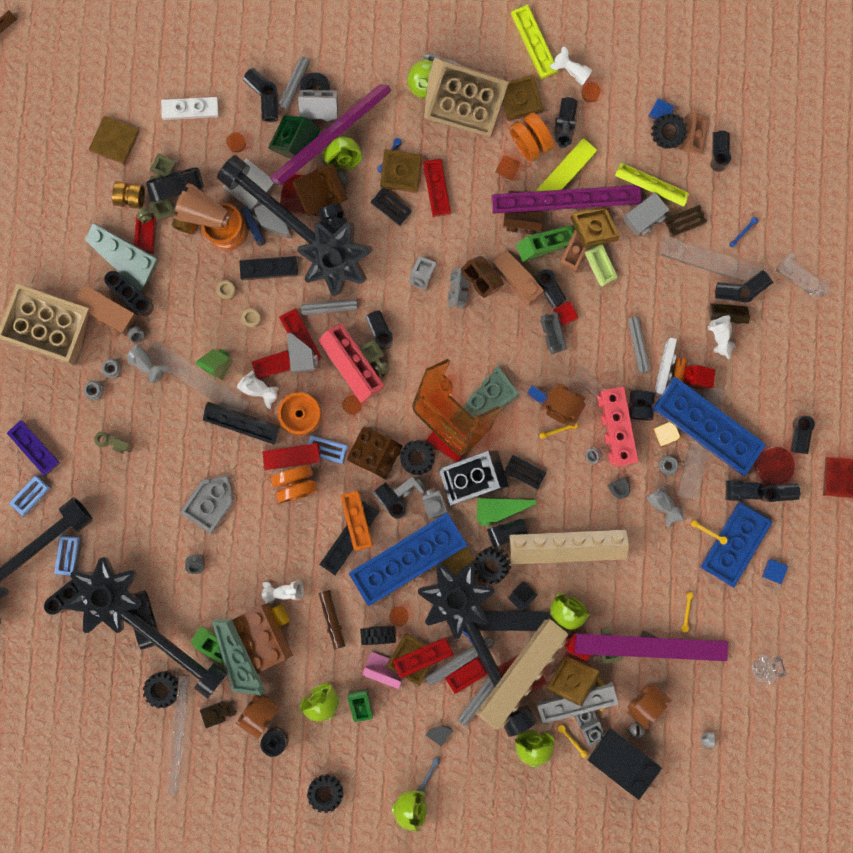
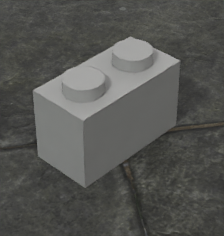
M300 90L298 96L299 117H305L309 121L315 119L333 121L337 119L338 91Z
M655 192L626 214L623 221L636 237L640 234L644 236L652 230L651 226L657 222L659 225L667 218L666 214L669 209Z

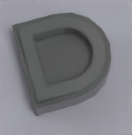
M626 477L607 485L613 497L617 499L626 498L630 493V486Z

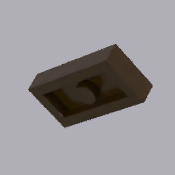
M710 303V320H716L728 315L731 318V322L749 324L750 314L747 306Z

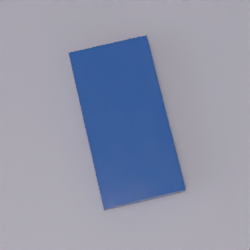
M739 501L719 533L720 537L727 538V544L722 545L716 539L700 568L734 588L773 521Z

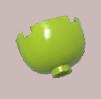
M429 59L419 60L413 64L407 77L408 88L412 94L422 99H426L428 76L433 61H429Z
M339 136L324 148L323 157L326 166L333 164L336 169L348 167L349 171L360 163L362 152L356 141L350 137Z
M558 593L550 605L552 619L563 630L580 628L590 616V613H586L588 609L576 598L571 596L568 599L564 597L565 593Z
M323 683L310 691L312 695L308 699L304 697L299 706L303 714L314 722L331 720L336 715L335 712L339 706V697L336 690L331 684Z
M537 730L524 731L518 734L517 739L515 738L516 754L522 762L530 767H539L547 763L553 756L554 738L547 732H544V735L537 734Z
M405 791L392 806V814L395 815V820L405 830L420 831L419 826H423L425 823L427 803L423 804L422 797L426 798L423 791Z

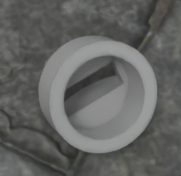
M139 326L129 328L128 337L130 341L139 342L144 338L143 330Z
M597 447L588 449L585 454L587 461L592 464L600 461L603 455L600 448Z
M633 722L629 726V733L634 738H641L645 734V728L638 722ZM636 726H639V735H636V733H637V727H636Z
M705 732L701 736V739H703L701 743L705 747L715 748L714 732Z

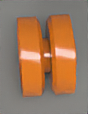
M534 112L525 116L523 123L517 121L509 127L510 135L516 147L528 162L538 159L540 152L547 153L554 148L550 132L540 117Z
M218 203L228 211L230 216L229 223L221 229L201 225L203 234L215 247L221 250L236 249L244 243L248 236L247 222L235 206L228 203Z
M303 392L292 393L281 401L278 408V419L281 426L290 434L308 436L319 428L322 421V410L318 402L311 395ZM303 411L302 417L296 415L297 412L301 413Z
M310 465L293 468L269 477L272 487L280 488L285 486V488L275 493L278 504L296 501L318 492L315 481L303 482V480L309 479L313 475Z

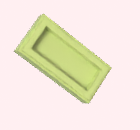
M603 244L584 252L600 286H604L618 278Z

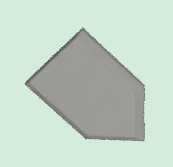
M229 476L202 480L180 513L212 534L233 503Z

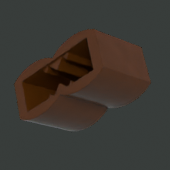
M482 256L469 260L461 268L464 277L473 283L476 292L484 298L496 293L504 285L499 274L492 270L489 262Z

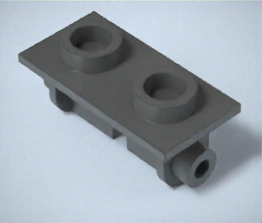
M558 313L541 316L540 323L544 333H546L547 350H550L551 354L566 350L567 347Z

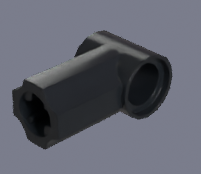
M719 130L712 134V159L710 165L714 171L721 172L726 169L731 161L730 133ZM717 158H722L725 163H719Z
M549 269L539 272L536 282L544 290L543 293L551 307L553 308L567 300L555 280L554 273ZM541 275H547L550 282L547 284L543 283L540 279Z
M381 311L369 313L365 318L377 345L382 350L389 349L393 344V336ZM382 336H387L389 341L381 343L379 339Z
M799 416L794 419L790 452L808 454L812 430L815 427L812 417ZM803 419L807 422L805 430L800 426V422Z
M726 481L725 500H762L765 495L763 483Z
M386 482L373 492L393 518L401 519L406 515L405 505ZM395 505L403 507L400 515L393 514L392 509Z
M798 483L763 485L765 495L762 501L799 500L801 493ZM768 489L772 491L770 499L766 495Z
M523 519L487 529L493 548L509 543L510 535L528 534Z

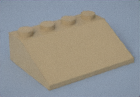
M434 58L428 76L424 118L490 137L509 82L483 72Z
M16 284L0 326V340L74 366L81 350L90 309Z

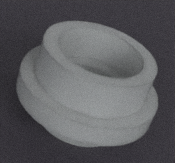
M114 359L106 360L102 365V373L108 378H115L121 372L120 363ZM110 366L115 367L113 372H109Z
M90 381L84 387V395L90 400H97L103 394V387L97 381ZM96 387L97 392L92 394L91 389Z
M665 456L659 462L660 471L665 475H672L678 470V461L673 456ZM667 462L671 463V469L665 467Z

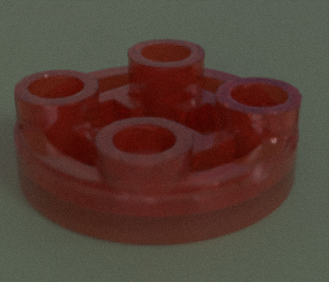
M781 447L764 449L755 461L756 474L763 483L769 485L787 482L795 470L792 455Z

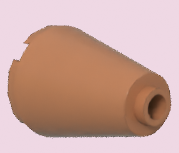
M188 183L186 185L188 187L187 192L182 191L174 211L178 212V214L173 215V218L221 229L223 226L226 227L230 220L228 211L193 184Z

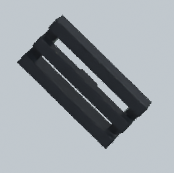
M384 188L371 201L373 206L398 226H401L403 221L407 219V216L412 213L408 207ZM381 195H385L388 199H390L393 203H395L398 207L405 211V213L402 214L394 206H392L385 199H383ZM379 200L386 207H388L395 214H397L400 217V219L396 218L393 214H391L388 210H386L376 201Z
M512 455L504 470L506 474L538 490L546 475V472L514 455ZM513 461H516L526 466L527 468L541 474V476L538 477L524 470L523 468L513 464ZM510 467L533 478L537 481V483L534 484L533 482L510 471Z

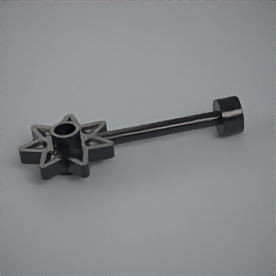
M234 155L225 162L217 174V179L230 190L240 185L309 243L297 248L301 255L312 262L305 276L307 283L325 279L331 295L337 296L341 293L346 280L362 284L367 280L359 261L369 255L373 249L368 245L354 243V224L352 222L345 223L334 232L321 221L314 225V232L246 176L250 166L241 158Z
M72 497L62 505L59 511L63 518L0 567V582L69 527L80 532L90 524L93 518L84 505L75 497ZM0 587V600L9 593L7 588Z
M102 557L98 560L93 574L79 570L71 572L70 576L79 592L67 600L63 606L65 609L84 612V633L93 631L102 622L108 625L114 632L119 633L124 630L125 621L199 679L194 689L207 699L226 677L227 673L215 663L206 670L132 611V609H138L143 606V601L128 591L137 573L135 570L115 575L109 559Z
M473 562L468 563L458 574H455L444 563H439L436 566L437 584L423 586L418 590L420 596L433 604L425 623L426 625H433L447 621L453 637L456 639L460 638L465 628L495 687L503 676L476 623L482 625L488 623L489 619L480 603L494 593L495 588L475 583V564ZM523 706L515 712H511L507 717L509 720L504 729L508 737H512L534 726L536 721L529 707Z

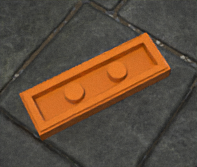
M359 490L340 495L354 551L373 547Z

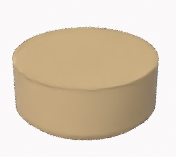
M223 280L217 285L216 291L220 298L230 300L236 294V287L231 281Z
M250 308L243 312L241 319L246 327L255 328L261 322V315L256 309Z

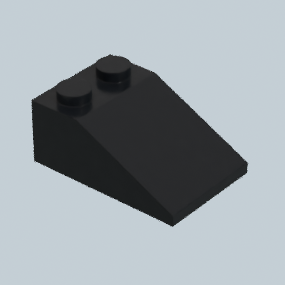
M498 450L486 451L439 469L450 506L509 487Z
M611 728L587 759L638 800H640L662 769L654 760Z

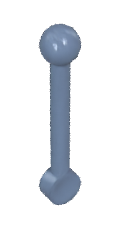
M439 758L433 759V764L421 787L417 788V791L424 792V788L436 765L440 764Z

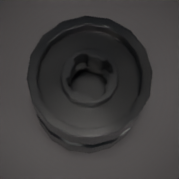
M341 203L328 205L318 212L321 221L334 232L345 223H348L347 219L343 218L345 213Z
M639 390L631 391L630 402L632 406L629 407L630 419L653 420L654 410L652 405L655 404L656 393ZM638 402H644L646 406L638 405Z
M280 727L269 729L260 741L262 752L270 757L280 755L289 742L287 732Z

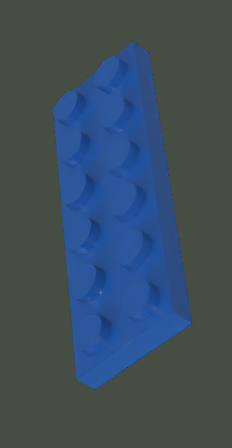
M676 377L672 378L652 408L742 476L747 475L766 446L764 442Z
M447 512L348 574L367 605L370 606L468 545Z

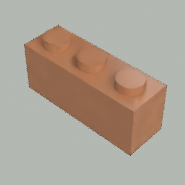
M86 285L74 302L89 308V315L94 317V322L101 326H104V324L110 326L109 331L118 336L121 333L127 336L129 328H132L138 318L134 313Z

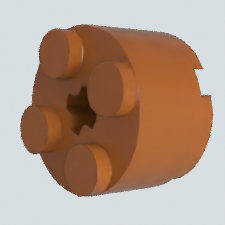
M558 384L557 387H551L541 406V410L543 411L545 408L547 410L546 414L562 424L570 422V426H575L586 406L584 402L585 397L578 393L573 394L568 391L566 386Z
M647 684L640 691L642 696L639 699L634 698L627 706L629 709L628 713L645 729L649 727L647 725L648 722L654 723L668 707L665 703H671L672 701L655 684Z
M264 694L261 696L254 695L252 701L247 705L235 724L259 739L280 706Z

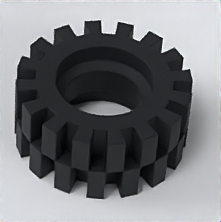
M671 113L658 117L653 122L654 126L651 127V130H653L651 136L654 138L652 139L653 142H656L657 146H661L664 149L676 148L678 145H681L687 137L685 134L688 133V130L685 128L687 124L683 122L684 119L680 118L677 114ZM666 124H672L676 129L675 136L671 139L663 135L662 130Z
M417 440L410 441L402 448L400 460L403 468L408 473L422 475L432 468L435 455L430 445L425 441ZM420 450L424 453L425 461L421 465H414L410 461V455L413 451Z
M490 546L483 549L473 561L475 562V568H477L475 574L479 573L477 578L479 580L484 578V583L489 581V584L492 585L493 583L501 582L511 569L509 565L511 560L506 559L509 557L508 554L503 555L504 550L498 551L499 547L493 548ZM486 560H494L498 565V571H491L486 565Z
M395 626L360 629L361 645L396 642Z
M159 672L150 676L145 681L143 697H146L147 700L145 701L149 702L151 707L155 706L157 709L166 708L176 702L180 695L179 690H181V686L178 685L180 682L175 679V675H170L171 673ZM160 682L167 684L169 687L168 695L163 698L158 697L155 693V686Z
M326 774V776L320 775L311 782L307 798L309 799V805H312L314 810L317 809L320 813L321 811L328 813V811L332 812L340 805L343 797V786L340 785L341 782L335 779L336 777H331L329 774ZM323 786L331 788L333 792V797L328 801H323L318 797V790Z

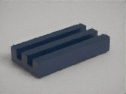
M248 206L241 208L257 245H264V239Z

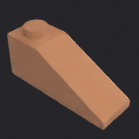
M508 251L492 262L527 307L542 296L544 290Z

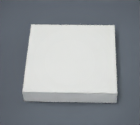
M246 158L244 162L250 166L246 176L268 193L276 183H273L267 174ZM225 185L222 186L224 190L244 206H248L251 211L260 203L240 185L233 190H230Z

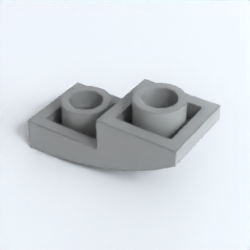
M594 711L575 715V719L588 746L590 747L600 742L605 733Z

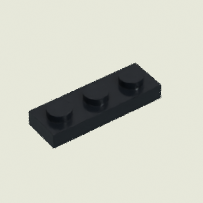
M296 256L239 260L240 279L242 281L298 276Z

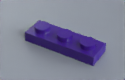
M20 420L7 432V435L44 476H47L60 464L24 421Z

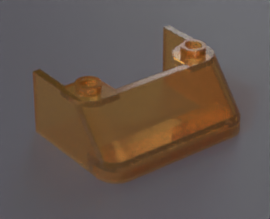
M446 359L426 368L412 408L414 413L456 454L463 455L491 430L501 408L496 406L484 413L478 414L475 418L451 396L453 390L452 382L445 376L450 360Z

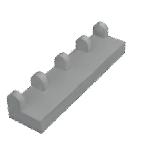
M613 681L609 682L608 685L594 686L582 707L558 696L543 702L537 701V707L543 724L619 704Z

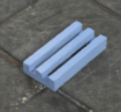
M310 436L308 444H313L314 440L343 448L342 452L319 446L322 451L340 456V459L320 454L322 459L343 464L348 448L347 445Z
M35 475L9 504L22 516H25L51 488L38 475ZM36 482H38L39 484L29 493V495L19 505H17L16 503L26 494V492ZM43 487L41 492L22 510L25 504Z
M60 535L54 574L70 576L71 572L76 571L81 538ZM65 540H68L64 569L61 571ZM74 541L72 561H71V567H70V572H69L68 569H69L70 555H71V549H72V542Z

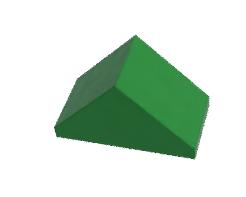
M368 688L349 692L347 698L354 722L373 719Z

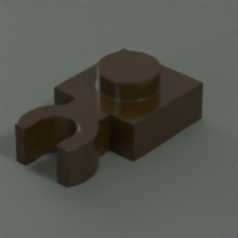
M228 701L223 707L220 706V703H216L200 709L205 727L209 728L225 722V715L228 717L234 716L237 711H228V706L234 702Z

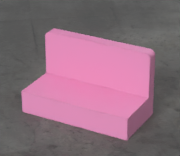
M375 652L370 653L362 674L363 676L399 689L402 678L400 679L397 673L386 668L390 658Z

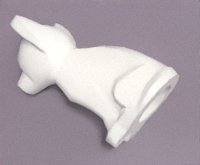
M562 47L561 53L555 57V62L550 65V68L554 70L565 68L582 86L591 74L592 69L570 61L568 49Z
M728 315L712 320L709 323L708 330L714 333L715 341L718 343L714 348V352L726 356L727 359H731V352L736 348L734 342L729 341L732 335L731 318Z
M253 371L244 376L237 385V388L247 395L263 397L268 409L272 408V403L278 398L279 389L276 386L267 387L263 381L254 376Z
M301 580L291 582L290 585H283L276 589L269 582L262 583L264 587L261 594L262 598L266 601L265 604L269 602L270 606L273 605L276 598L300 600L304 596V586Z

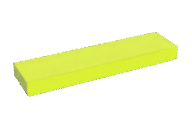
M528 4L511 11L513 21L540 79L542 80L558 73V70L550 68V65L554 63L553 57Z
M583 138L536 191L563 190L594 156L597 149Z
M620 163L615 176L650 192H656L657 195L679 205L685 206L687 202L688 192L624 163Z

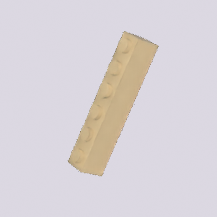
M626 530L510 535L509 538L511 564L627 559L629 547Z
M551 619L544 620L475 714L493 729L499 730V728H503L509 720L507 717L510 713L515 712L520 706L519 701L521 698L528 695L531 691L532 683L543 675V668L554 660V653L558 648L561 649L567 641L565 638L568 636V633Z

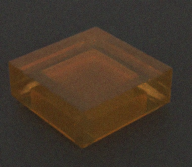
M503 155L495 173L512 181L521 163Z

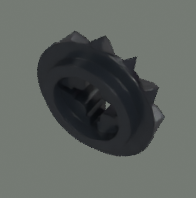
M321 73L306 75L300 84V90H310L313 88L314 81L317 87L320 86L318 90L330 91V83Z

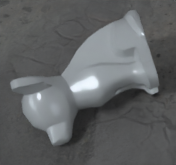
M141 344L135 345L128 353V364H133L140 371L147 373L151 383L158 382L162 379L163 373L169 371L168 366H154Z
M663 486L648 495L646 499L655 509L667 514L665 523L667 527H670L672 523L684 520L683 509L674 506L673 500L666 493L667 487Z

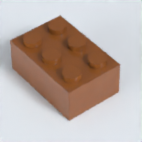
M269 602L232 620L257 673L293 656Z

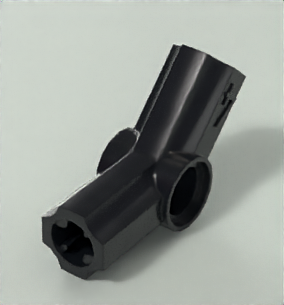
M255 68L249 69L242 80L261 96L262 121L275 122L279 120L278 92L275 84L268 81ZM267 90H273L271 95H265Z
M566 97L561 99L559 117L556 120L554 134L556 135L555 142L562 148L571 145L574 135L578 101L574 98Z
M764 269L743 285L717 282L715 299L748 303L774 282ZM742 289H749V296L745 299L741 298L740 291Z

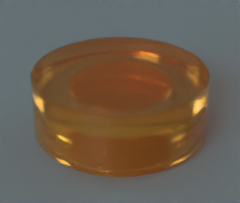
M593 82L586 83L581 91L583 100L589 103L595 102L600 96V87Z
M234 132L227 137L226 144L230 151L238 153L245 148L246 141L242 134Z
M350 395L344 399L343 409L347 414L355 415L361 411L362 403L356 396Z
M401 606L393 608L389 614V619L395 626H403L409 618L408 611Z

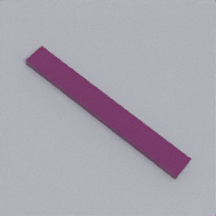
M379 84L271 175L269 178L272 182L282 185L334 139L392 91L389 85Z
M630 185L492 194V214L639 205L642 203L641 187Z
M575 633L574 653L727 661L728 642Z

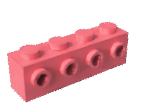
M342 323L327 330L318 340L361 403L375 396L384 387V384Z
M624 387L599 391L596 399L598 407L602 408L603 414L600 415L602 426H605L606 429L604 440L606 445L609 444L610 452H607L609 463H612L613 467L638 463Z

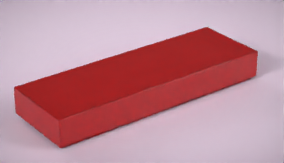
M441 158L423 161L432 217L451 215Z
M296 308L279 316L287 333L293 334L314 352V355L318 356V361L321 360L322 357Z
M319 443L262 451L265 471L321 463Z
M445 637L399 657L392 662L401 679L454 654Z

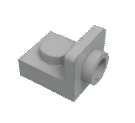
M419 256L411 272L409 284L426 290L436 267V262Z
M411 477L394 492L398 497L403 496L405 498L413 492L412 487L415 486L422 495L424 493L422 489L425 486L419 478L415 480Z
M434 488L424 492L425 496H422L429 519L447 513L440 491L436 492Z

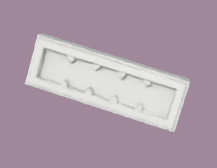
M218 98L161 100L162 119L219 117Z
M669 338L665 343L654 390L655 396L660 397L666 388V384H669L671 381L672 373L669 371L671 365H674L676 360L674 349L677 339Z

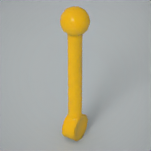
M576 423L575 426L567 425L546 433L541 432L539 437L545 439L549 435L570 428L576 429L578 424Z
M697 520L691 522L692 527H698L718 539L722 545L727 544L728 540L726 537H720L700 525Z
M692 592L686 594L684 625L681 626L683 632L689 631L688 618L691 599L694 597Z
M559 725L558 731L570 740L580 752L582 758H586L588 752L577 744L566 731L564 725Z

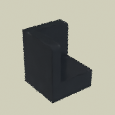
M521 582L507 598L522 612L538 594L525 582Z

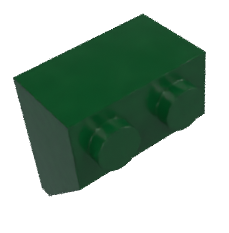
M284 115L268 149L292 159L318 137L321 129L305 117Z

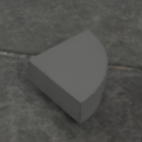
M440 726L430 729L425 735L439 746H442L453 730L449 727Z

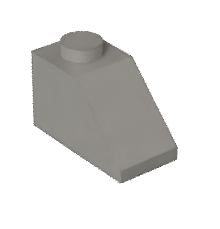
M263 204L254 208L256 214L253 215L257 226L261 225L263 230L284 238H291L286 224Z
M287 333L291 372L293 374L315 372V366H318V356L314 355V352L293 334Z

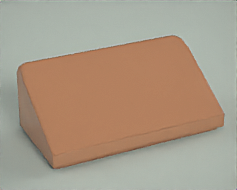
M696 112L685 116L684 123L687 124L685 128L688 130V133L685 134L687 137L680 145L681 151L703 154L709 118Z
M576 229L559 262L575 273L585 255L584 252L587 250V248L583 247Z

